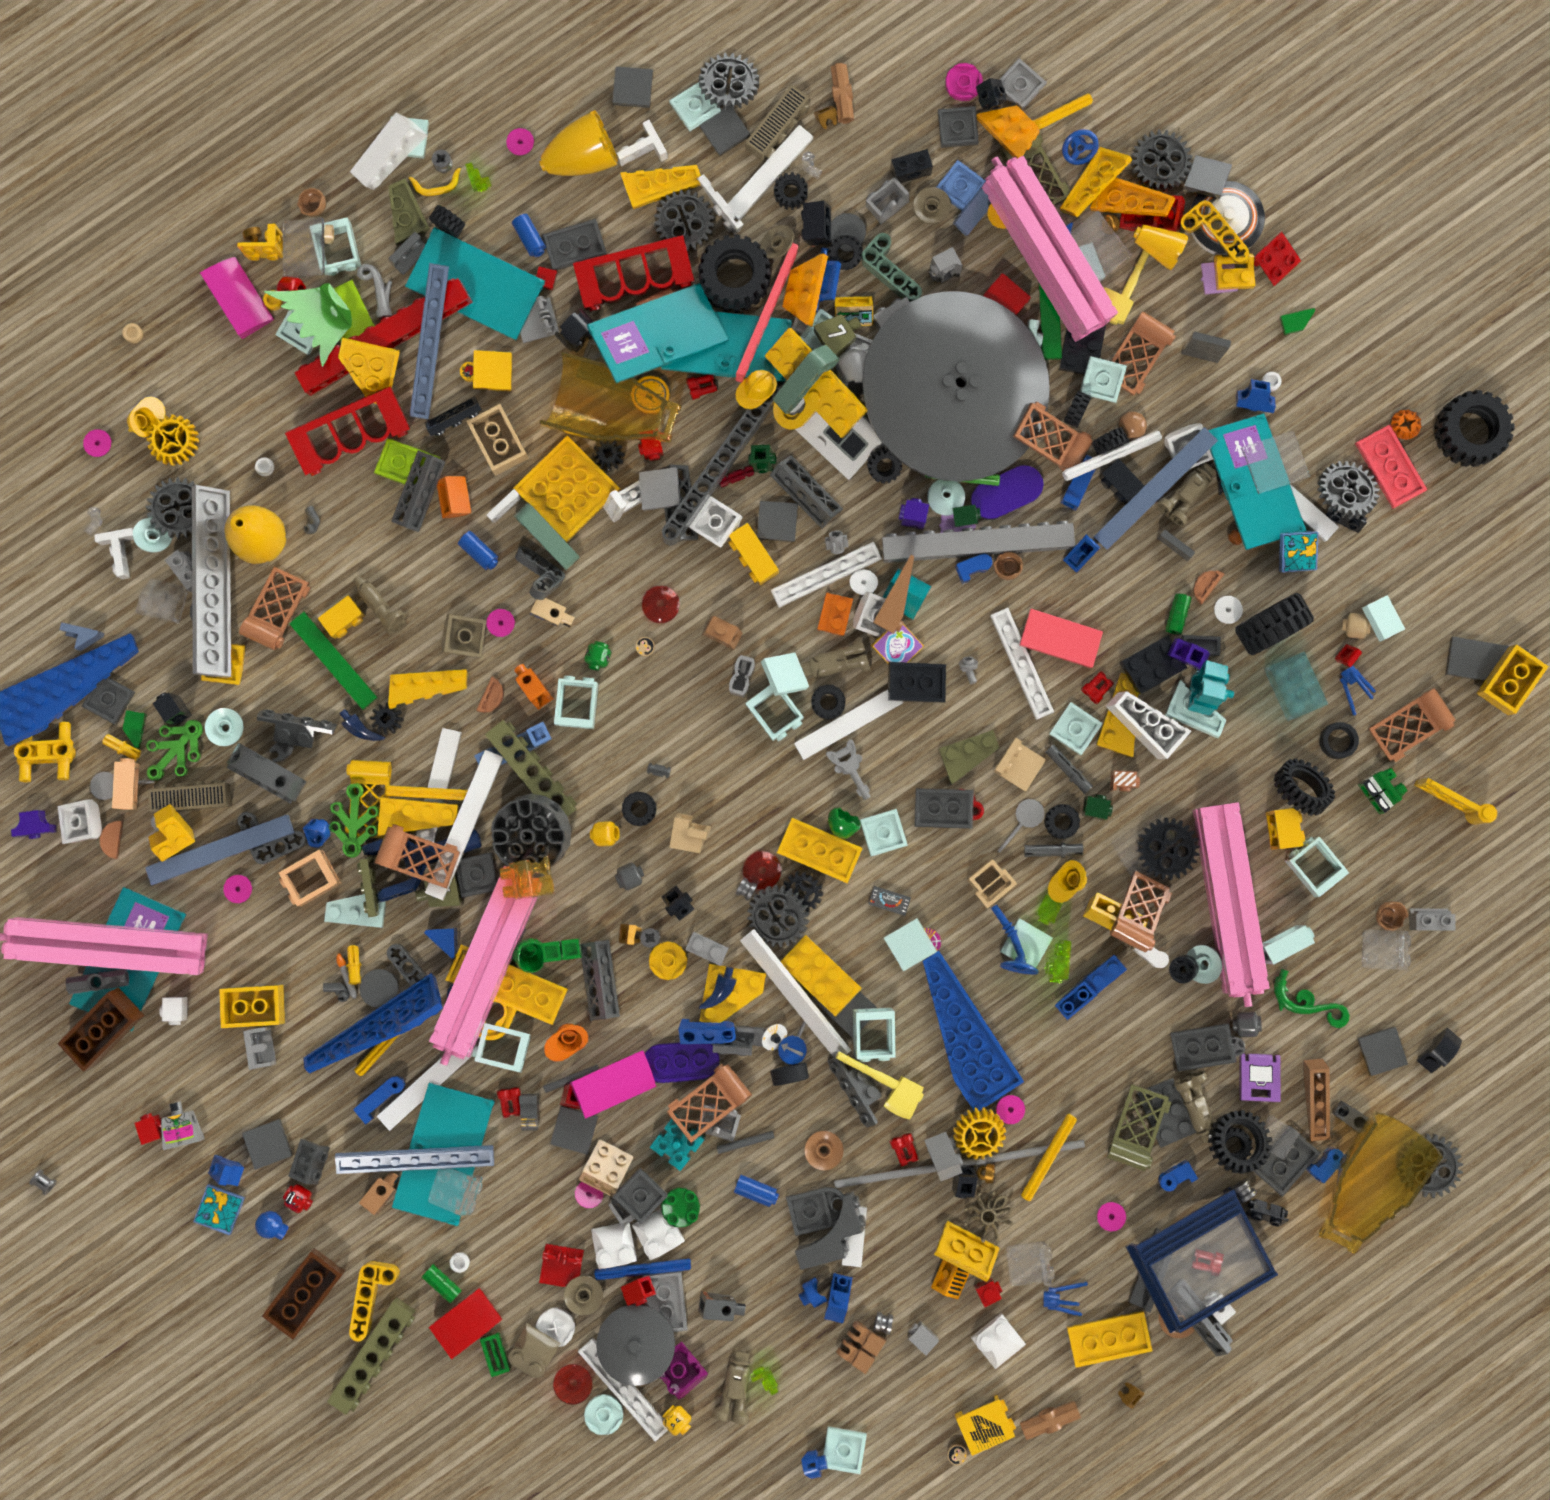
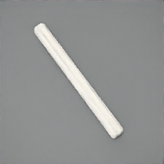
M1156 430L1064 470L1062 475L1066 481L1071 480L1118 458L1160 441L1162 435L1160 431Z

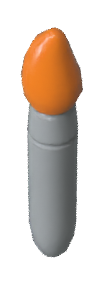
M338 954L336 957L337 965L340 967L350 996L355 999L357 991L355 985L348 984L349 974L346 961L341 954Z

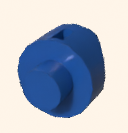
M311 819L302 828L309 846L314 848L321 847L331 835L329 824L323 819Z
M816 1277L802 1284L804 1291L798 1295L804 1306L811 1303L816 1308L828 1301L825 1296L818 1294V1280Z
M817 1450L807 1451L801 1459L804 1475L811 1479L820 1478L822 1476L821 1470L828 1469L826 1455L819 1456Z

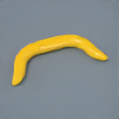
M457 168L453 173L451 182L442 187L425 189L413 177L408 179L414 189L423 196L441 195L455 189L458 184L461 168Z

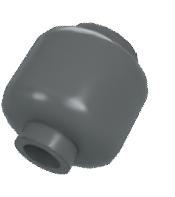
M633 862L617 868V874H615L620 889L624 888L626 891L642 884L641 877L644 876L641 866L636 867Z
M1239 1012L1237 1019H1233L1234 1031H1238V1035L1242 1038L1257 1037L1259 1032H1262L1261 1016H1258L1256 1012Z

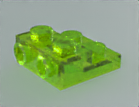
M1058 940V943H1055L1054 955H1057V959L1049 958V962L1045 964V974H1048L1049 982L1063 983V980H1068L1071 941Z

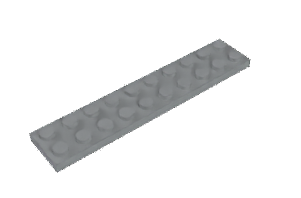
M200 485L192 486L193 674L229 678L231 677L230 547L225 538L224 527L230 515V491Z

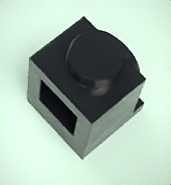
M961 1167L962 1173L954 1176L952 1186L954 1195L962 1199L975 1198L978 1181L974 1167Z

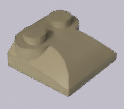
M447 614L441 643L442 652L481 658L486 620Z
M527 1323L507 1358L514 1367L529 1376L541 1378L561 1343Z

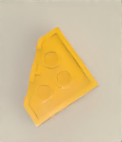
M342 338L338 358L344 364L364 396H368L390 385L392 387L400 352L396 349Z
M709 964L703 1002L713 994L718 974L724 975L726 966ZM734 968L732 977L737 980L733 991L721 1003L710 1008L701 1009L699 1021L723 1022L761 995L764 990L766 973Z

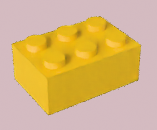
M1517 644L1509 646L1476 694L1506 715L1516 714L1549 666Z
M283 985L219 989L221 1028L285 1024Z

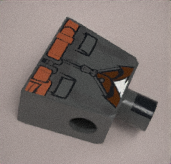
M701 1291L698 1312L706 1320L733 1321L734 1315L744 1316L745 1304L736 1303L733 1296Z

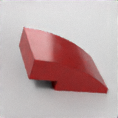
M1171 195L1174 196L1175 201L1167 217L1122 213L1120 228L1135 232L1137 227L1141 228L1142 225H1148L1180 233L1185 200L1183 196Z
M1004 273L998 277L983 295V297L1003 305L1016 316L1031 299L1025 291Z
M479 1287L433 1322L428 1328L452 1360L498 1324L502 1318Z

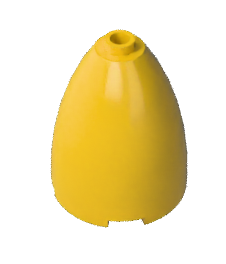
M596 110L578 118L556 135L545 148L539 161L543 171L559 176L592 174L618 165L613 144Z
M256 505L242 506L235 509L225 522L224 533L227 544L235 555L247 563L260 564L270 562L282 552L285 546L286 533L284 523L274 512L267 508Z

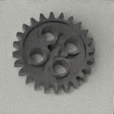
M724 53L723 58L717 54V60L710 58V63L705 62V67L701 68L699 88H701V94H705V100L710 99L711 105L716 102L717 108L724 105V110L728 106H731V109L734 110L735 105L742 108V103L748 105V100H754V95H757L759 89V75H757V68L753 69V63L748 64V58L742 61L741 55L734 58V53L730 57ZM732 68L730 91L726 95L729 69Z
M1158 129L1156 135L1151 131L1149 137L1144 135L1142 140H1138V146H1134L1133 149L1135 153L1131 155V158L1134 160L1130 165L1136 166L1132 173H1138L1136 180L1143 179L1141 185L1147 182L1148 188H1151L1153 185L1156 191L1161 187L1163 192H1165L1167 186L1172 190L1174 184L1179 186L1181 181H1185V175L1190 173L1188 168H1191L1192 163L1189 161L1193 155H1187L1191 148H1185L1187 141L1180 142L1182 136L1176 139L1175 132L1170 136L1168 135V130L1161 134L1160 129ZM1156 145L1163 146L1164 150H1158ZM1171 157H1176L1179 162L1172 161ZM1149 159L1152 161V164H1146L1144 160ZM1159 171H1165L1167 176L1160 175Z
M681 189L679 195L673 191L672 198L666 195L667 202L660 201L663 207H656L660 214H654V218L659 220L654 222V226L659 227L656 229V233H662L659 237L660 241L677 237L674 235V232L680 229L684 231L683 236L687 252H689V247L691 246L696 250V244L703 247L702 240L708 242L709 239L706 235L713 234L709 228H715L714 223L710 222L715 220V216L710 215L713 213V208H708L710 205L709 201L703 203L704 196L698 199V193L695 192L692 196L690 190L683 194ZM688 205L695 207L694 211L690 213L686 212L685 208ZM678 206H681L684 217L687 220L689 230L692 234L691 236H688L685 225L682 222L681 215L677 208ZM670 212L677 213L675 219H669L667 216ZM700 223L702 226L699 230H694L692 225Z
M1338 461L1336 465L1332 463L1320 475L1317 491L1322 492L1319 498H1325L1322 504H1329L1328 510H1335L1334 515L1340 512L1342 518L1348 515L1349 519H1352L1353 516L1359 519L1361 515L1365 517L1367 513H1370L1378 503L1377 500L1380 496L1377 493L1380 490L1374 488L1378 483L1372 482L1373 475H1367L1369 470L1362 471V465L1356 468L1355 462L1349 466L1348 461H1345L1343 465Z
M179 477L176 478V482L169 478V484L161 481V488L155 485L156 493L150 491L153 498H147L148 503L151 504L146 506V509L151 511L147 513L148 518H152L150 523L151 525L156 524L154 528L156 531L161 529L163 536L168 532L169 538H172L174 534H176L177 539H180L181 534L188 538V532L192 534V518H186L185 516L187 512L192 511V486L195 485V482L192 481L188 484L187 478L181 482ZM183 494H190L187 500L180 499ZM165 498L171 499L169 504L162 505V501ZM177 505H180L179 511H176ZM175 516L176 519L174 522H167L168 517Z
M774 885L773 889L767 886L765 891L761 889L759 895L756 894L753 897L754 900L749 903L752 907L747 910V912L751 913L747 919L753 920L749 927H755V931L760 934L759 936L765 938L766 944L772 941V947L777 942L780 947L784 945V942L787 946H790L791 941L796 943L798 938L804 935L803 932L808 929L805 925L810 922V920L806 919L810 913L804 912L808 905L801 904L804 898H797L799 892L793 895L792 888L785 891V885L780 890L777 885ZM777 900H781L784 903V907L779 906ZM762 910H766L769 914V917L764 916ZM788 915L793 916L795 922H791L788 919ZM773 926H778L780 932H776Z
M1425 1133L1424 1139L1418 1134L1417 1141L1410 1138L1411 1145L1404 1143L1407 1149L1406 1151L1400 1150L1403 1157H1397V1159L1402 1161V1164L1397 1165V1168L1403 1169L1398 1175L1406 1177L1402 1182L1404 1184L1410 1183L1408 1186L1409 1190L1415 1188V1194L1419 1195L1422 1191L1423 1197H1427L1428 1193H1430V1196L1435 1198L1436 1192L1439 1196L1443 1197V1190L1450 1193L1449 1186L1456 1188L1453 1182L1454 1180L1461 1181L1457 1174H1463L1461 1170H1458V1167L1463 1166V1163L1457 1161L1462 1156L1454 1154L1458 1148H1450L1452 1145L1451 1141L1445 1143V1137L1442 1136L1438 1140L1437 1134H1433L1432 1138H1430V1135ZM1435 1148L1440 1150V1155L1437 1158L1432 1156V1151ZM1416 1154L1421 1156L1419 1164H1414L1413 1157ZM1443 1159L1447 1160L1445 1163L1432 1165L1431 1169L1422 1168L1417 1172L1413 1171L1415 1168L1428 1166L1429 1162L1437 1163ZM1442 1167L1447 1169V1174L1444 1177L1439 1175V1169ZM1423 1173L1428 1175V1180L1425 1183L1420 1181V1176Z

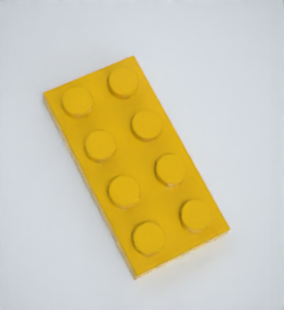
M792 818L777 853L848 884L863 848Z
M807 935L781 960L787 971L835 1017L862 989Z
M1144 1311L1066 1327L1076 1368L1153 1351Z

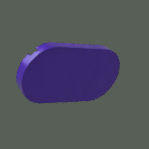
M1018 466L1001 474L998 486L978 485L972 493L971 505H976V508H980L982 518L987 520L997 519L1034 502L1042 493L1044 486L1043 478L1038 470L1031 466Z
M662 1043L650 1047L645 1053L654 1080L657 1083L704 1080L715 1073L714 1070L719 1066L720 1062L719 1053H713L712 1044Z

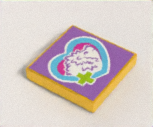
M904 624L900 631H895L894 634L885 630L870 645L887 664L889 662L908 663L924 647Z

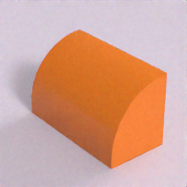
M445 476L437 483L442 518H455L471 514L465 476Z

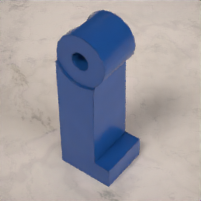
M1086 455L1083 462L1091 459L1092 457ZM1096 469L1073 478L1060 503L1076 511Z
M682 1019L678 1028L680 1044H723L736 1039L734 1023L730 1021L711 1023L690 1022V1019Z
M400 1076L391 1077L353 1109L365 1125L374 1119L371 1115L374 1110L393 1094L404 1090V1079Z

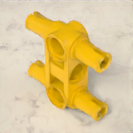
M59 722V739L32 741L33 736L17 743L14 748V755L17 757L16 762L19 765L20 782H31L32 765L58 763V780L70 779V763H72L76 755V750L73 747L74 742L71 739L70 722ZM67 748L66 753L61 755L62 750ZM29 750V753L23 757V753Z

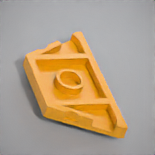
M1017 105L976 115L979 123L1013 158L1016 157L1018 159L1024 155L1026 150L1029 151L1033 140L1040 133L1039 127Z
M820 254L790 270L782 305L783 308L810 327H813L828 256L825 254Z

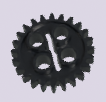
M1167 817L1163 819V823L1160 819H1156V825L1152 822L1149 823L1151 829L1143 828L1146 833L1145 835L1139 834V837L1143 840L1136 843L1141 846V849H1137L1136 852L1142 853L1138 860L1144 859L1145 862L1141 866H1148L1147 873L1154 871L1153 877H1157L1160 874L1161 880H1164L1167 875L1168 879L1172 880L1173 875H1175L1179 879L1180 872L1183 875H1187L1186 868L1193 870L1190 864L1197 863L1194 856H1200V854L1195 852V849L1200 848V846L1195 845L1194 842L1198 838H1192L1195 831H1187L1190 825L1182 827V820L1176 824L1175 818H1172L1170 823ZM1169 830H1172L1175 834L1172 841L1166 837V833ZM1180 838L1182 839V842L1170 848V852H1165L1157 859H1154L1156 854L1166 849L1165 845H1172ZM1152 841H1156L1159 844V848L1155 852L1150 848ZM1180 846H1183L1186 850L1183 857L1177 853ZM1164 857H1167L1170 861L1169 866L1166 868L1161 864V860Z

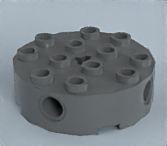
M240 743L237 744L226 762L228 764L226 768L290 804L292 801L295 802L307 783V781Z
M528 794L513 799L497 812L491 826L492 845L495 853L503 864L520 873L545 872L564 857L570 846L571 827L568 817L559 804L546 796Z

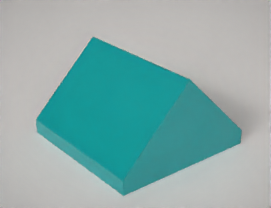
M899 568L890 581L883 598L888 597L902 571ZM911 576L903 615L914 620L932 586Z

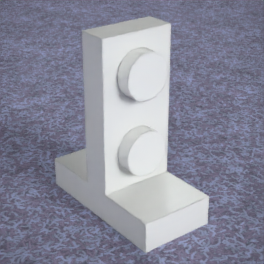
M650 120L643 122V128L647 135L646 138H639L635 144L624 146L616 153L621 166L652 150H655L661 162L668 159L667 151Z
M640 480L620 492L615 490L609 494L603 508L613 522L619 520L626 511L642 503Z
M133 528L95 534L96 543L100 545L111 544L109 550L114 558V564L112 565L114 574L121 579L130 578L124 541L134 540Z

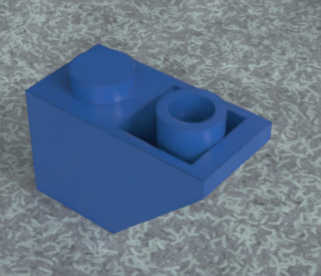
M833 1274L824 1319L839 1323L844 1322L848 1309L852 1277Z

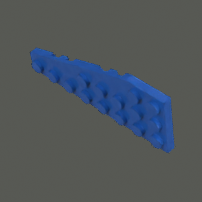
M131 633L0 691V730L4 743L9 747L47 729L50 722L55 718L59 719L63 715L62 712L71 705H76L97 687V683L103 678L106 680L114 669L118 666H123L139 652L134 636Z
M938 950L922 961L953 1080L973 1111L975 1107L980 1111L983 1107H987L1024 1081Z
M430 973L303 1058L304 1069L308 1073H312L420 1026L426 1019L438 1014L443 1009L436 977Z

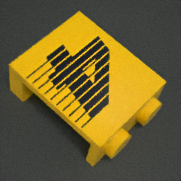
M998 1395L994 1396L995 1401L963 1414L960 1411L954 1414L972 1456L1015 1437L1013 1432L1016 1429L1012 1418H1007L1005 1414L1008 1411L1004 1399L999 1400Z

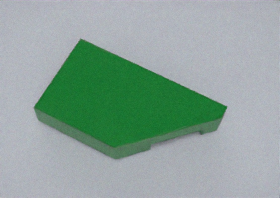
M1315 308L1280 316L1284 335L1303 331L1314 314Z
M126 710L122 729L134 747L140 749L147 714Z

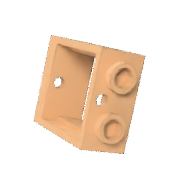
M120 758V762H114L113 809L137 810L140 764L135 763V760Z
M317 850L279 872L281 885L284 888L287 887L290 893L288 895L293 905L296 904L297 906H303L342 884L323 850ZM316 859L328 883L300 898L288 874Z

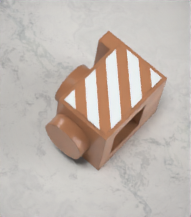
M1111 772L1110 791H1116L1119 788V791L1131 792V788H1139L1140 777H1137V772Z

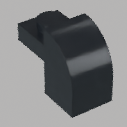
M1448 1027L1434 1037L1431 1047L1418 1056L1417 1062L1432 1074L1441 1066L1445 1067L1455 1057L1460 1049L1462 1039Z

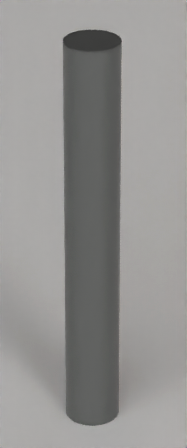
M595 1065L544 1085V1091L548 1093L570 1084L569 1082L599 1070V1067Z
M769 1131L717 1146L718 1154L775 1138L774 1133Z

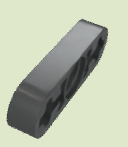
M394 944L387 949V957L410 986L418 982L415 977L412 980L410 978L417 971L419 972L416 975L418 979H423L427 976L403 945ZM393 948L395 950L400 949L399 955L401 958L406 956L407 959L398 964V961L401 959L398 956L393 957ZM406 962L413 964L414 969L411 973H406L403 969Z

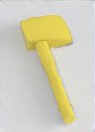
M1144 250L1121 294L1103 287L1112 301V305L1118 311V314L1110 319V323L1114 325L1118 323L1124 325L1134 302L1129 298L1149 256Z
M841 1052L836 1054L835 1058L844 1062V1064L846 1063L892 1088L884 1107L895 1115L911 1119L918 1102L923 1098L922 1091L924 1087L903 1076L896 1080L849 1057V1055Z

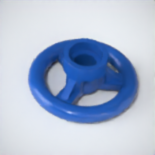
M1081 129L1074 131L1063 143V157L1073 165H1082L1089 162L1098 151V138L1090 130ZM1082 135L1089 136L1093 143H1086ZM1069 144L1073 149V153L1071 156L1068 154ZM1085 150H1091L1086 157L1077 159L1080 153Z

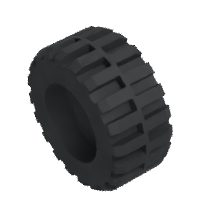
M737 234L734 235V238H729V235L723 236L724 240L721 241L718 238L713 241V246L708 245L706 247V253H702L698 271L702 289L708 301H713L714 306L717 308L722 306L724 311L729 312L730 309H734L735 312H740V308H745V310L751 309L752 304L757 305L760 302V298L765 297L767 288L770 285L771 272L767 253L764 249H760L759 243L756 241L752 243L751 238L747 236L741 239L740 235ZM731 259L745 261L752 268V278L742 287H727L720 283L717 278V270L721 264Z
M1475 390L1473 393L1467 391L1462 395H1458L1443 407V410L1437 416L1439 420L1434 425V428L1438 429L1434 436L1435 439H1439L1437 446L1439 449L1443 448L1445 451L1443 455L1446 458L1450 456L1452 458L1451 462L1455 464L1461 462V466L1467 467L1471 464L1472 467H1477L1481 464L1489 463L1509 447V442L1512 441L1514 436L1511 434L1515 430V424H1511V420L1514 418L1512 413L1509 414L1507 411L1509 409L1508 405L1501 403L1502 399L1500 397L1494 398L1492 397L1493 393L1488 391L1482 394V390ZM1463 414H1476L1486 422L1489 435L1485 444H1473L1464 438L1459 427L1460 418Z
M1294 593L1235 627V632L1247 653L1253 656L1305 628L1314 621V616L1302 595Z

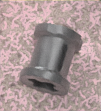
M40 1169L31 1178L29 1184L35 1185L43 1191L42 1194L47 1195L57 1181L48 1178L43 1174L44 1171Z

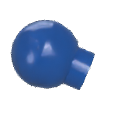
M273 1211L263 1212L255 1222V1229L258 1235L267 1239L275 1237L282 1240L289 1227L283 1223L281 1216Z

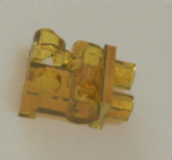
M544 856L540 863H531L530 860L509 863V866L499 869L501 880L512 879V886L502 887L504 898L521 900L555 894L548 856ZM536 873L544 874L546 876L533 879L532 875Z

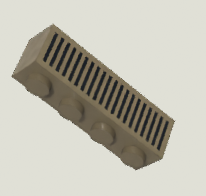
M791 84L745 142L746 150L762 162L767 158L769 159L775 152V147L778 143L782 144L786 139V133L796 127L798 118L801 115L804 116L809 110V97Z
M213 780L212 784L206 785L204 782H192L193 786L177 783L173 784L174 787L166 788V785H155L154 789H148L149 813H156L169 804L177 812L231 807L230 784L224 783V780Z

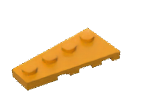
M1115 178L1093 200L1090 209L1091 211L1167 217L1175 198L1174 196Z

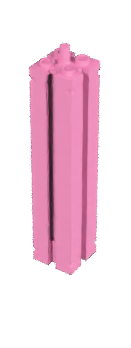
M998 156L993 158L991 161L995 168L990 171L991 175L985 179L986 182L982 189L988 195L989 201L1067 330L1071 332L1073 340L1077 342L1088 336L1091 332L1107 325L1111 321L1110 319L1118 314V311L1112 305V301L1031 167L1027 165L1024 156L1018 159L1016 157L1006 162V167L1003 166Z
M1239 802L1193 810V816L1195 818L1198 845L1200 846L1199 852L1215 950L1222 960V972L1220 974L1222 992L1229 994V997L1233 998L1243 997L1244 1006L1250 1007L1252 1006L1251 994H1263L1264 990L1270 989L1267 980L1268 975L1242 819L1239 813Z
M506 866L503 867L501 876L497 881L434 1028V1033L429 1042L434 1043L433 1048L444 1051L440 1061L441 1064L447 1066L451 1055L463 1060L465 1056L470 1058L511 962L513 951L520 941L538 894L542 889L543 884L540 880L519 873Z
M24 917L8 919V922L4 924V933H0V941H7L3 942L1 948L4 959L199 975L204 972L205 949L208 937L207 933Z

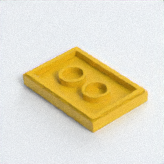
M947 1221L934 1255L987 1282L1000 1248L986 1240L982 1242L980 1237Z

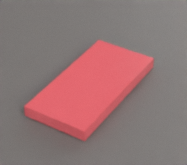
M1390 424L1355 443L1392 509L1427 491L1426 486Z
M1030 609L1019 646L1093 668L1103 631Z

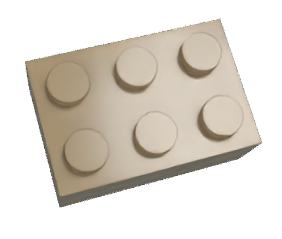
M501 404L466 421L495 476L529 459Z

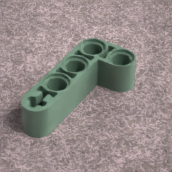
M886 233L878 234L862 252V265L901 299L907 297L909 302L920 298L922 294L921 287L885 257L890 251L891 237ZM884 241L887 243V246L880 247L878 243ZM867 255H872L875 259L873 261H868L865 257ZM886 267L889 269V272L882 273L879 269ZM900 279L903 281V284L896 285L894 280Z
M827 345L814 349L805 357L773 398V401L785 414L790 413L819 377L838 363L839 358Z
M526 503L513 515L565 570L580 558L531 504Z

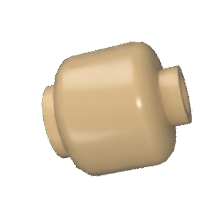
M1350 613L1348 619H1343L1342 630L1346 631V635L1350 638L1363 639L1367 634H1370L1371 625L1365 614Z

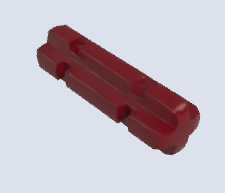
M748 465L743 470L738 469L728 473L719 485L725 487L728 486V483L733 484L745 479L746 476H753V467Z

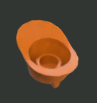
M572 1023L562 1025L555 1034L547 1039L544 1045L546 1057L555 1062L569 1058L586 1046L588 1042L587 1031L583 1027Z

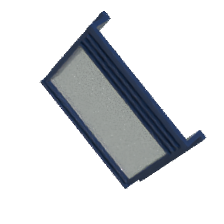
M1231 1187L1223 1190L1224 1195L1141 1243H1131L1125 1247L1169 1333L1174 1331L1182 1333L1278 1276L1245 1214L1235 1190L1231 1189Z

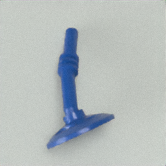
M998 905L993 906L991 909L1002 924L1005 934L1008 933L1007 937L1011 938L1018 956L1015 957V961L1000 963V967L1022 974H1038V969L1026 963L1025 953L1018 938L1017 930H1014L1015 927L1011 926L1012 922L1009 923Z

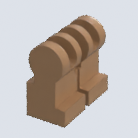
M854 1321L852 1326L860 1334L849 1330L847 1335L854 1342L862 1345L858 1348L854 1342L843 1339L842 1344L850 1350L846 1351L838 1347L836 1353L866 1374L873 1364L875 1356L877 1357L885 1344L886 1338L870 1330L862 1323Z

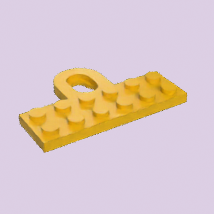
M788 328L766 353L765 357L788 380L805 357L813 350L792 328ZM831 370L824 372L803 397L805 408L802 412L793 416L790 413L785 414L776 403L773 406V414L777 423L785 429L801 428L817 412L841 438L845 437L868 411L861 401Z
M460 945L445 979L446 981L454 984L469 947ZM509 965L494 1002L500 1003L504 1007V1016L496 1022L495 1026L509 1029L517 1011L553 1025L568 989ZM488 1029L485 1040H497L506 1033Z

